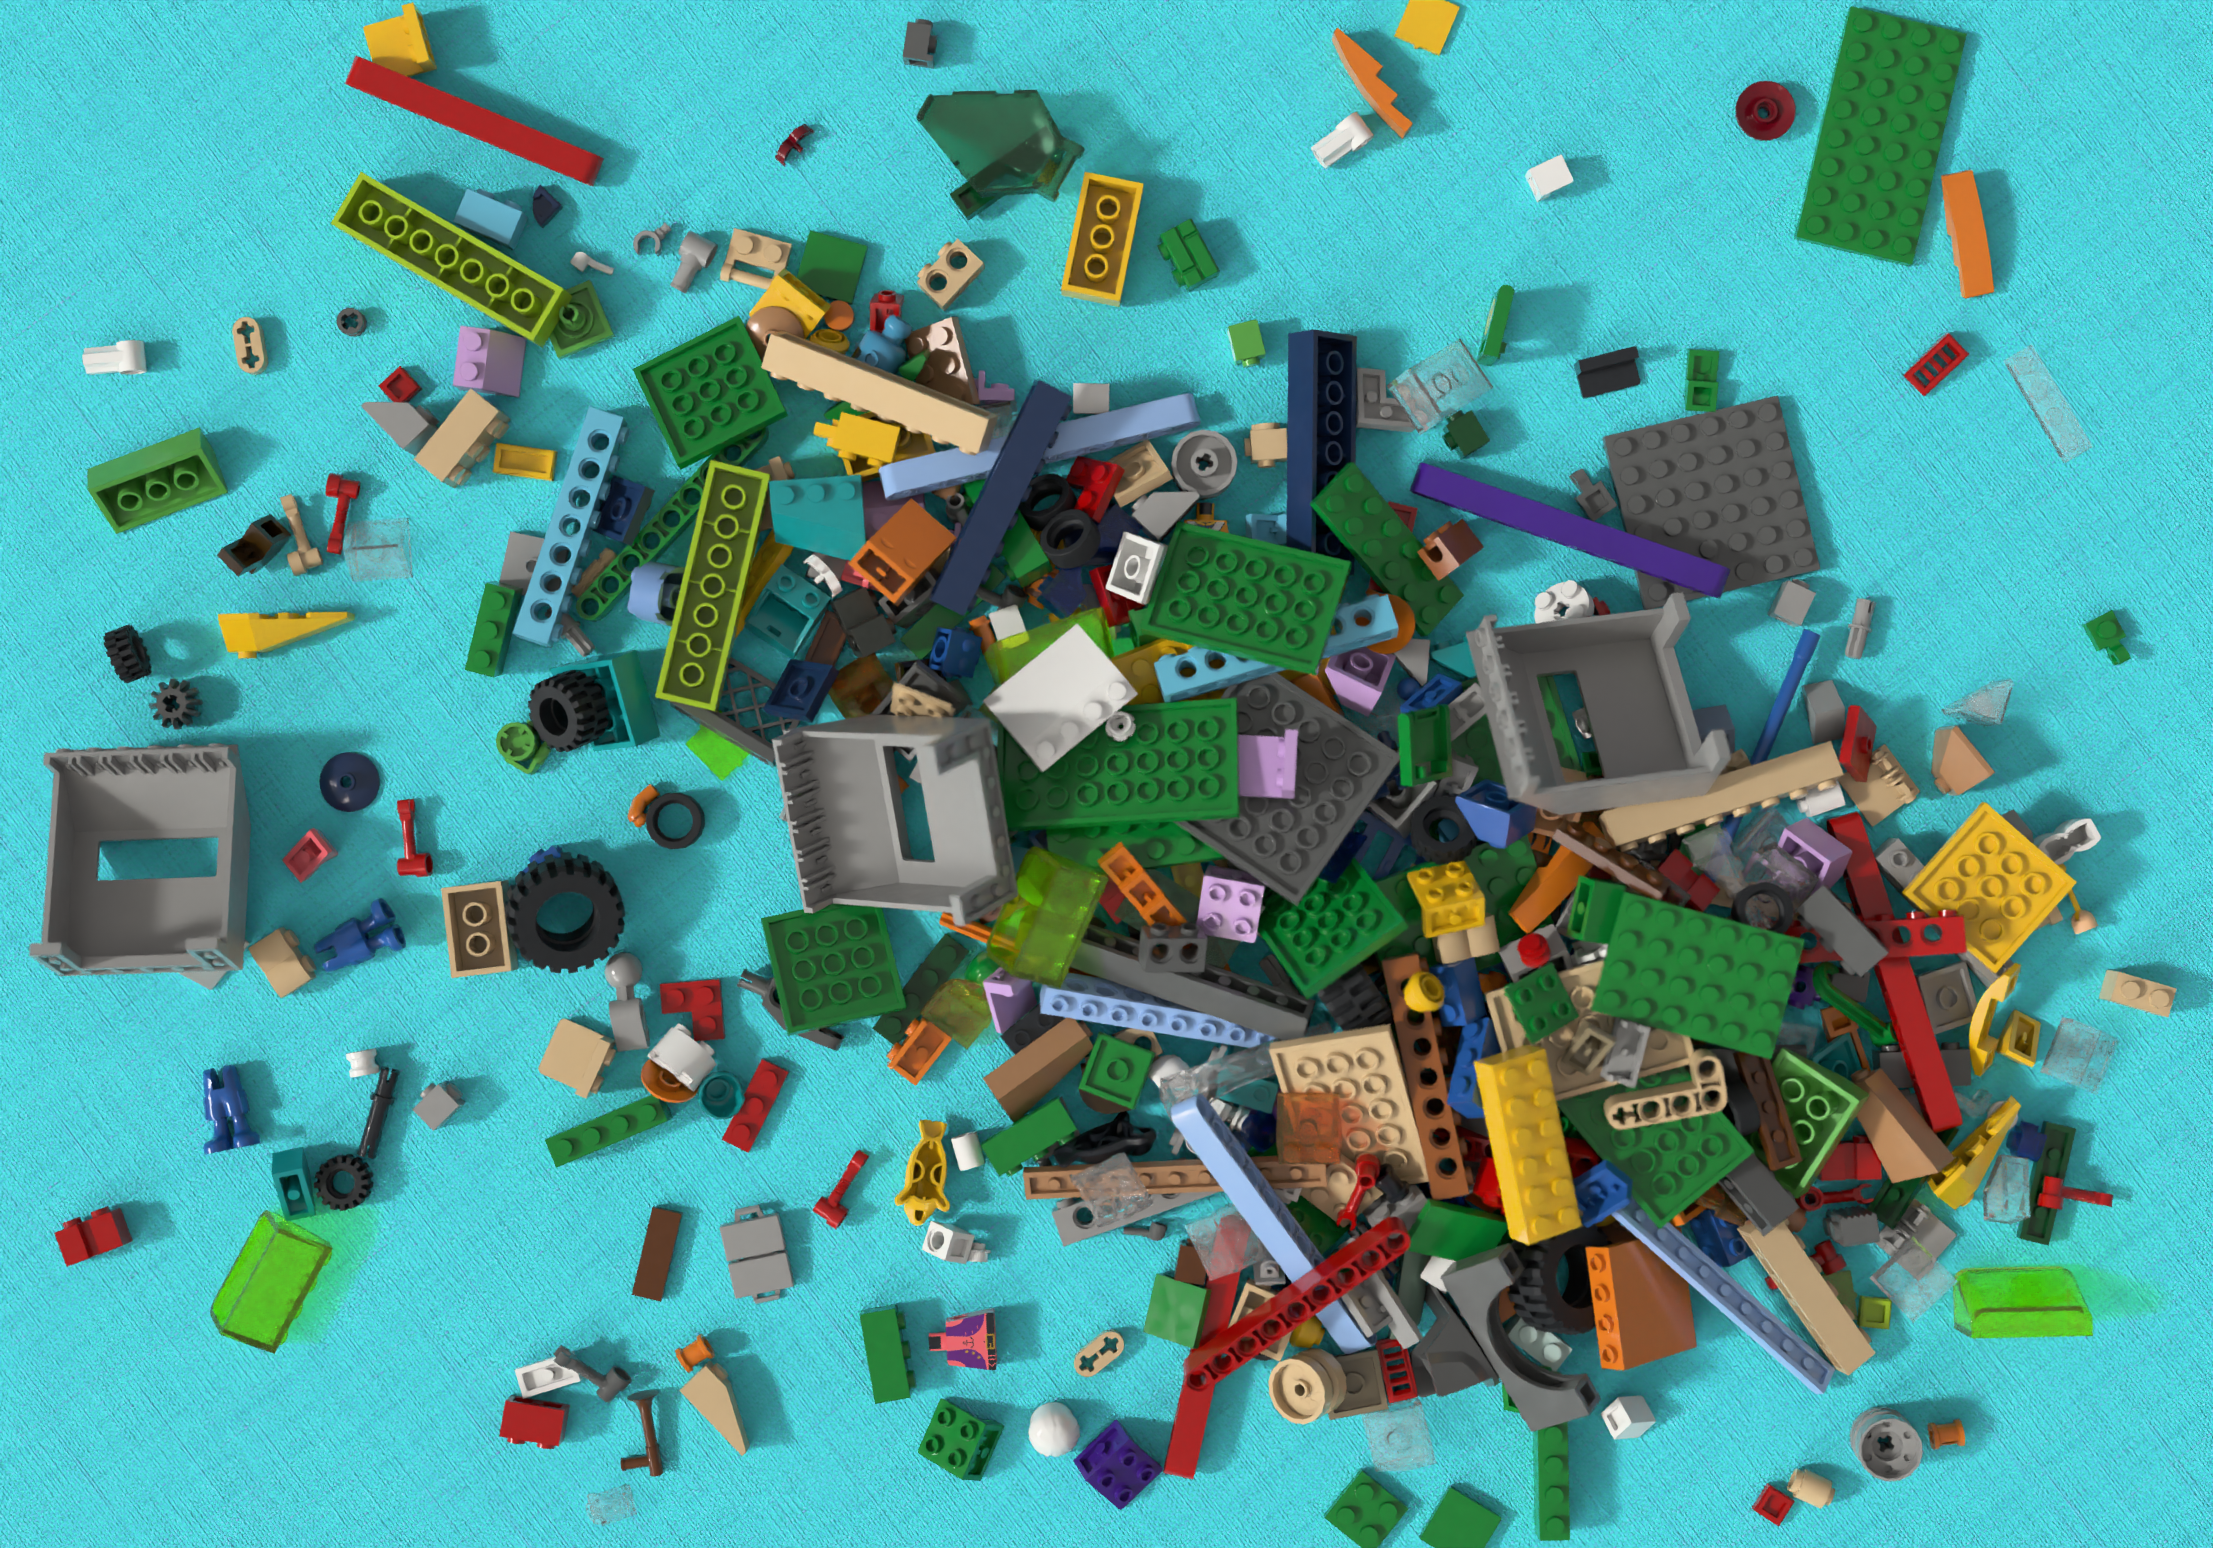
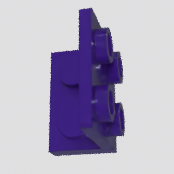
M1117 1419L1073 1460L1085 1481L1120 1510L1130 1503L1163 1471L1162 1466L1133 1441L1125 1427Z

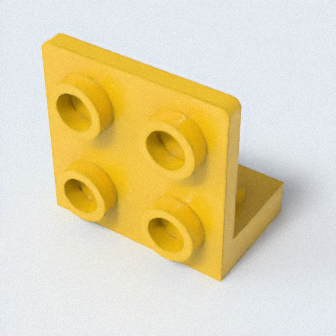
M413 2L402 5L404 15L363 27L373 63L407 77L437 69L422 13Z
M783 268L750 311L749 316L751 317L758 310L768 306L785 308L799 319L804 330V339H806L830 309L831 305Z
M1465 861L1451 862L1407 873V880L1422 907V931L1426 938L1485 925V897Z

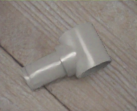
M689 231L679 248L681 263L670 286L686 294L697 271H701L702 267L707 268L712 262L718 245L693 231Z

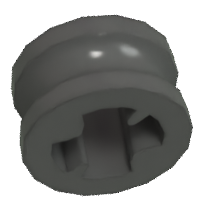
M354 308L343 309L337 316L338 328L350 337L359 336L366 329L367 321L365 316ZM357 315L358 319H355L358 322L357 327L353 328L350 326L346 329L345 326L348 325L345 322L348 316L354 318Z

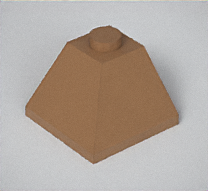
M1957 725L1939 727L1935 731L1931 773L1936 778L1934 784L1943 794L1946 795L1948 793L1950 796H1958L1995 773Z

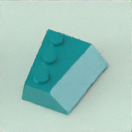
M862 475L769 481L775 542L851 561L867 542Z
M636 650L593 656L549 669L553 676L569 670L582 671L586 674V677L590 676L593 678L594 684L596 686L599 685L601 688V694L603 697L605 696L607 701L605 703L606 708L609 710V715L606 716L608 726L604 728L605 733L598 740L590 743L594 752L635 747L660 736Z

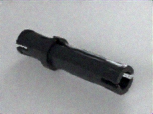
M381 1067L376 1090L370 1096V1099L373 1101L360 1146L357 1150V1154L365 1157L367 1147L370 1145L368 1158H376L389 1106L393 1105L395 1100L393 1092L400 1071L392 1068L390 1078L387 1080L389 1067Z

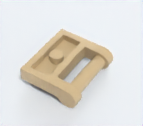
M734 228L725 263L721 269L720 280L726 282L733 280L767 290L777 274L783 268L787 269L793 245ZM736 261L773 271L774 276L770 279L734 269Z

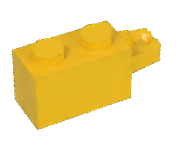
M841 412L840 419H833L832 425L816 422L813 434L828 439L826 446L832 447L834 451L839 452L838 457L850 461H855L856 457L868 460L867 465L881 468L887 464L894 463L902 430L897 426Z

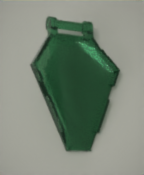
M1014 90V94H998L996 91H953L952 95L929 94L917 114L919 123L980 197L1037 193L1047 200L1055 202L1060 194L1058 190L1076 159H1080L1085 151L1080 144L1062 136L1037 90Z

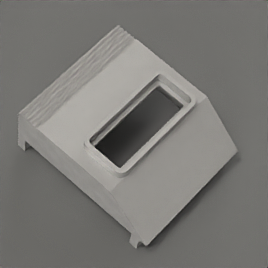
M1683 592L1671 594L1664 607L1659 609L1494 628L1497 617L1496 615H1488L1483 617L1479 628L1475 631L1466 632L1510 799L1563 815L1706 795L1731 759V754L1723 729L1712 730L1703 744L1697 729L1674 650L1675 644L1691 620ZM1569 673L1576 676L1604 778L1570 783L1565 782L1537 677Z
M867 715L783 730V735L772 739L804 913H815L832 903L953 913L954 925L965 926L1018 896L989 718ZM892 746L914 747L916 749L935 860L914 859L911 855Z
M213 743L203 746L182 744L173 747L151 745L143 748L121 746L112 749L90 747L82 750L60 748L56 749L54 753H44L43 765L54 773L42 941L41 943H30L29 956L59 976L243 970L251 823L238 745ZM218 838L217 873L214 877L98 880L101 842Z

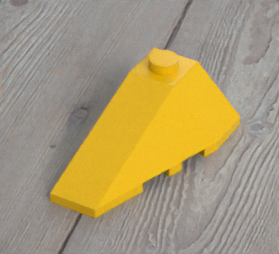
M307 612L305 615H299V613L274 614V616L259 613L218 614V621L227 650L230 653L238 654V659H256L257 653L270 652L355 620V614L350 612Z
M2012 1095L1951 1152L1954 1157L1953 1161L1940 1172L1930 1174L1926 1181L1933 1193L1954 1210L1959 1206L1967 1205L1973 1199L1974 1192L1981 1183L2021 1108L2020 1103Z

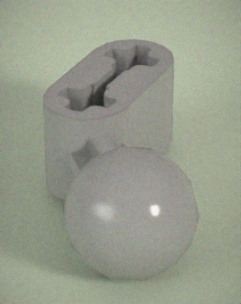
M626 952L613 955L607 961L604 972L607 982L616 988L617 1000L610 1001L609 1013L618 1052L647 1049L650 1047L649 1029L641 997L635 998L634 986L641 979L643 968L640 960L635 955Z

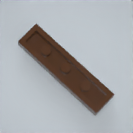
M1565 819L1552 837L1553 840L1650 899L1660 901L1671 884L1665 880L1661 873L1655 870H1648L1640 865L1633 856L1622 854L1612 848V845L1607 840L1599 837L1596 838L1586 832L1585 828L1577 822H1570Z
M1742 1051L1732 1053L1741 1081L1750 1090L1758 1106L1760 1114L1758 1134L1770 1170H1777L1801 1162L1802 1158L1770 1060Z

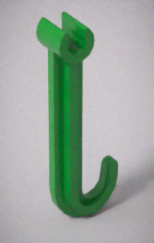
M1826 961L1819 963L1815 967L1812 977L1813 986L1816 993L1822 999L1868 1031L1870 1039L1876 1047L1898 1042L1891 1021L1883 1022L1831 984L1827 972L1832 975L1839 973L1836 965Z

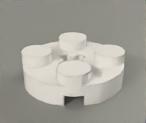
M1573 580L1555 584L1545 592L1538 594L1535 598V623L1592 617L1594 613V602L1591 595ZM1570 606V608L1566 610L1565 616H1561L1559 614L1560 610L1563 607Z

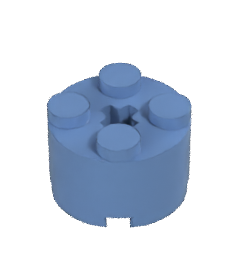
M648 562L641 567H635L631 573L632 584L630 599L627 605L628 611L631 614H635L640 620L672 627L685 568L659 562Z

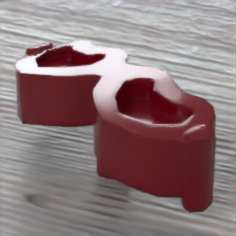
M807 124L797 127L780 145L775 159L785 167V161L792 149L794 148L799 153H802L804 149L798 143L810 133H815V131Z

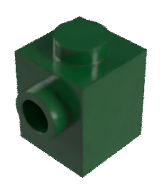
M1460 410L1446 419L1449 424L1443 428L1445 434L1442 435V438L1450 451L1455 449L1460 459L1465 458L1490 441L1472 410L1465 414Z

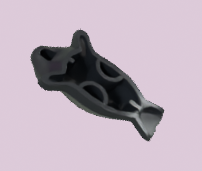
M1124 1111L1120 1112L1113 1121L1088 1130L1079 1135L1070 1144L1056 1148L1053 1154L1055 1160L1062 1168L1068 1167L1074 1161L1086 1164L1117 1163L1129 1155L1141 1156L1148 1153L1157 1138V1134L1151 1127L1132 1125L1128 1112Z

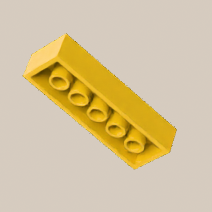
M1523 1045L1474 1061L1510 1238L1530 1245L1581 1227L1546 1050L1531 1045Z

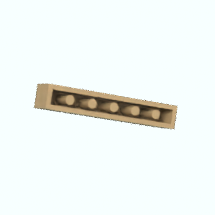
M1748 1219L1737 1228L1738 1232L1833 1367L1849 1376L1875 1354L1869 1344L1872 1342L1871 1338L1853 1322L1855 1316L1846 1305L1839 1302L1837 1299L1838 1291L1829 1281L1823 1279L1820 1274L1822 1272L1820 1265L1812 1257L1809 1258L1804 1251L1806 1248L1804 1242L1788 1229V1219L1784 1220L1765 1236Z

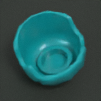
M714 1071L702 1080L697 1092L698 1101L706 1114L717 1120L729 1119L738 1114L745 1101L740 1081L736 1076L726 1071Z

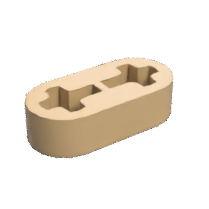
M250 317L239 318L234 323L232 329L238 365L243 371L251 375L261 374L268 365L262 326ZM247 324L254 328V332L250 333L251 343L248 342V338L245 335L241 334V331L246 330ZM250 349H252L253 355L259 358V361L255 362L254 368L246 364V360L251 359Z
M1107 1329L1081 1348L1074 1358L1076 1372L1084 1377H1092L1117 1358L1124 1348V1338L1121 1333L1114 1329ZM1109 1337L1112 1340L1116 1337L1118 1339L1116 1342L1117 1349L1113 1351L1112 1348H1108L1102 1353L1100 1349L1105 1346V1338ZM1095 1353L1098 1355L1093 1360L1092 1369L1087 1366L1084 1368L1080 1367L1082 1356L1085 1355L1086 1358H1090Z

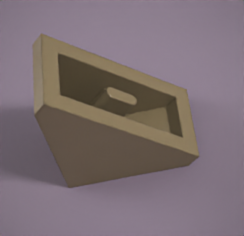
M1583 1019L1561 1061L1588 1076L1613 1047L1617 1038Z

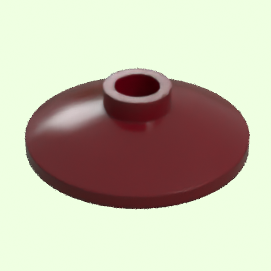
M1759 81L1749 85L1740 94L1735 107V115L1739 127L1749 137L1760 141H1770L1781 137L1789 130L1793 124L1796 109L1794 100L1786 88L1776 82ZM1765 109L1768 113L1767 118H1761L1758 115V110Z

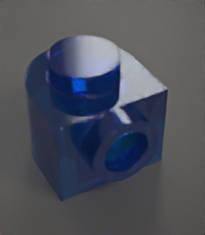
M1258 1110L1256 1114L1248 1115L1242 1122L1241 1136L1258 1152H1264L1276 1142L1283 1125L1274 1118L1273 1113L1270 1114Z
M2021 1121L2020 1126L2015 1125L2014 1131L2009 1133L2006 1146L2010 1149L2012 1156L2037 1162L2042 1155L2047 1135L2038 1131V1125Z

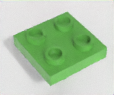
M591 280L566 290L573 297L569 304H566V308L562 306L559 310L560 319L549 336L560 360L615 337Z

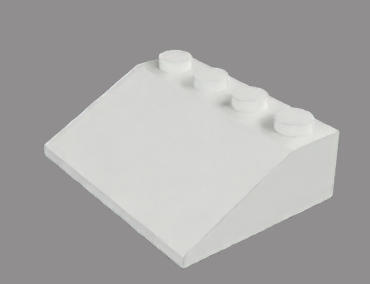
M1076 624L985 698L983 702L1036 767L1043 772L1138 693L1083 629Z

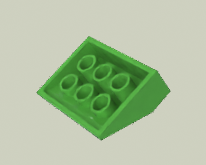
M1783 1047L1771 1066L1802 1161L1772 1171L1779 1184L1798 1199L1809 1191L1870 1094L1845 1077ZM1758 1131L1744 1136L1743 1138L1755 1151V1156L1763 1165L1769 1167Z

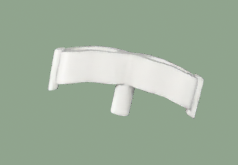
M812 554L803 561V563H808L820 573L814 579L816 584L825 579L832 592V598L842 591L835 574L821 559Z

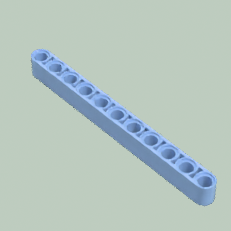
M1181 394L1059 423L1055 430L1059 432L1057 440L1051 449L1046 448L1042 458L1045 459V464L1197 427L1201 424L1193 394ZM1007 436L991 439L988 450L976 455L965 454L958 447L882 466L878 469L886 500H897L987 478Z
M1197 1094L1174 1104L1171 1107V1117L1174 1124L1292 1283L1325 1261L1206 1097L1202 1094ZM1319 1285V1286L1315 1287L1314 1289H1316V1290H1321V1289L1325 1288L1326 1286H1325V1285ZM1341 1297L1315 1314L1345 1354L1360 1351L1375 1345L1377 1342L1376 1333L1368 1338L1366 1337Z

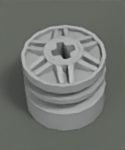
M1885 1406L1872 1407L1862 1412L1854 1420L1849 1433L1850 1446L1862 1466L1872 1476L1884 1481H1900L1910 1476L1917 1469L1923 1455L1922 1441L1914 1427L1897 1410ZM1887 1436V1438L1889 1439L1888 1442H1881L1879 1444V1442L1877 1441L1878 1438H1886Z

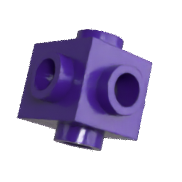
M1800 964L1799 969L1796 970L1787 1002L1788 1005L1804 1010L1805 1005L1813 1006L1815 1001L1820 1003L1821 997L1816 993L1813 986V968ZM1800 982L1806 984V990L1802 993L1798 990Z

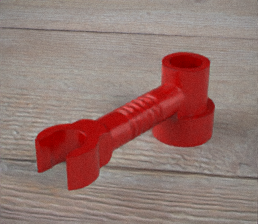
M335 473L329 474L326 484V496L338 498L337 511L328 540L327 552L341 555L350 499L358 498L361 483L360 481L345 479L343 475Z
M414 799L397 800V810L402 823L405 858H399L397 861L398 874L400 876L416 875L417 877H429L433 873V861L430 853L417 854Z
M860 1150L856 1151L847 1169L828 1199L822 1196L813 1208V1212L826 1219V1224L835 1230L838 1229L849 1212V1209L841 1205L840 1201L851 1185V1182H853L869 1158L867 1154Z
M1363 1154L1357 1158L1355 1167L1357 1183L1347 1205L1338 1212L1337 1227L1343 1219L1351 1220L1350 1231L1356 1227L1357 1211L1367 1189L1375 1185V1180L1380 1173V1160L1372 1154Z
M2045 1176L2042 1194L2039 1193L2037 1205L2062 1210L2064 1198L2112 1207L2113 1195L2063 1186V1179Z
M1865 1183L1854 1189L1827 1193L1811 1186L1807 1193L1798 1199L1795 1198V1201L1801 1209L1811 1212L1818 1210L1824 1204L1851 1201L1867 1204L1874 1199H1864L1861 1196L1862 1189L1872 1186ZM1805 1196L1809 1199V1205L1805 1202Z
M1830 1239L1815 1245L1816 1253L1809 1256V1258L1812 1257L1821 1266L1825 1276L1847 1266L1843 1256L1836 1252ZM1770 1276L1764 1278L1769 1289L1774 1290L1778 1288Z

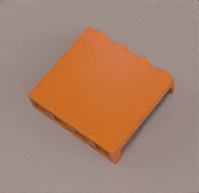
M1675 1227L1678 1231L1682 1233L1681 1227ZM1637 1237L1604 1247H1586L1601 1368L1627 1370L1697 1347L1689 1284L1682 1276Z

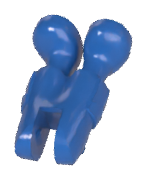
M382 898L374 900L371 903L372 913L363 921L352 918L340 924L333 933L327 935L314 945L316 954L330 950L332 947L336 950L338 956L322 964L326 972L336 971L349 965H358L374 958L378 948L390 947L393 951H400L406 947L403 931L398 924L384 929L383 932L369 939L366 938V933L396 920L392 909Z
M235 1065L223 1066L222 1074L225 1088H220L219 1078L214 1068L203 1071L205 1118L214 1123V1136L204 1144V1154L260 1143L259 1135L250 1129L245 1117L250 1108L247 1094L242 1089L240 1075ZM228 1116H229V1117H232V1120H233V1125H234V1136H233V1138H232V1136H231V1134H230V1130H229V1127H228V1122H227V1117H228Z

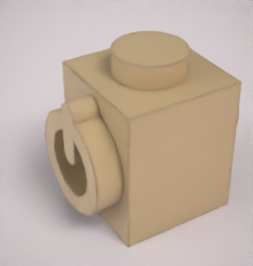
M1280 423L1251 425L1249 438H1244L1245 456H1250L1251 464L1257 463L1258 468L1276 467L1275 462L1287 461L1286 428H1280Z

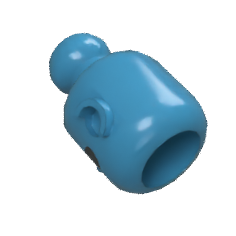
M892 314L885 320V328L882 333L869 330L860 343L855 342V351L851 358L897 375L899 367L906 359L905 350L900 344L903 339L910 336L912 326L900 317Z

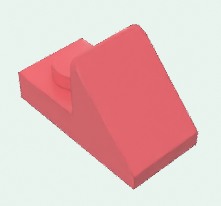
M312 828L282 861L298 881L302 883L324 862L337 856L338 852L320 830Z

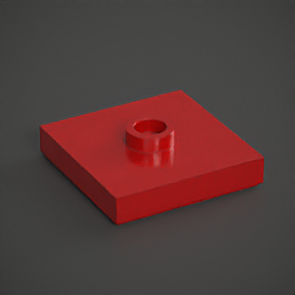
M1850 705L1839 762L1856 782H1867L1877 726L1861 706Z

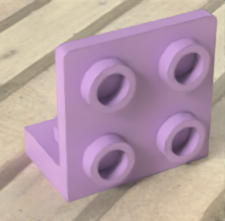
M1285 729V737L1239 735L1240 796L1294 799L1298 730Z
M1208 865L1203 878L1196 925L1201 926L1206 935L1254 943L1256 941L1266 885L1246 871Z
M1018 952L983 981L997 1033H1004L1037 1005L1031 982L1036 980L1042 972L1050 967L1047 956Z

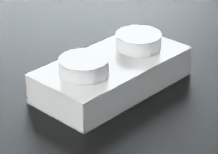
M556 1356L515 1369L523 1399L579 1382L583 1379L582 1375L571 1369L568 1370L559 1366L553 1361Z

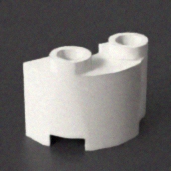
M678 1023L675 1028H670L647 1057L663 1069L665 1068L670 1071L677 1080L694 1092L702 1080L717 1065L711 1057L715 1051L704 1041L698 1044L690 1037L692 1035L691 1032Z

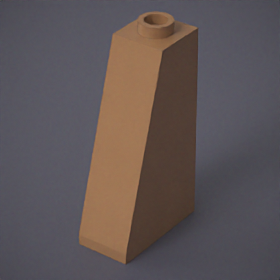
M1065 1018L985 1076L983 1080L1011 1120L1016 1122L1092 1051L1094 1046L1089 1037L1093 1034L1083 1020L1077 1023L1075 1019Z
M1863 1068L1851 1074L1852 1080L1850 1081L1870 1094L1857 1117L1892 1183L1938 1173L1954 1160L1951 1152L1881 1068L1872 1071Z

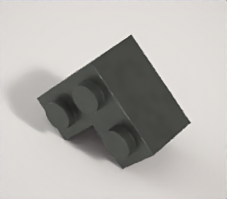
M860 587L830 602L855 656L866 657L896 642L893 636L897 633L896 628L890 617L885 618L883 614H878L876 607L879 606V602L872 590L867 591L866 587Z

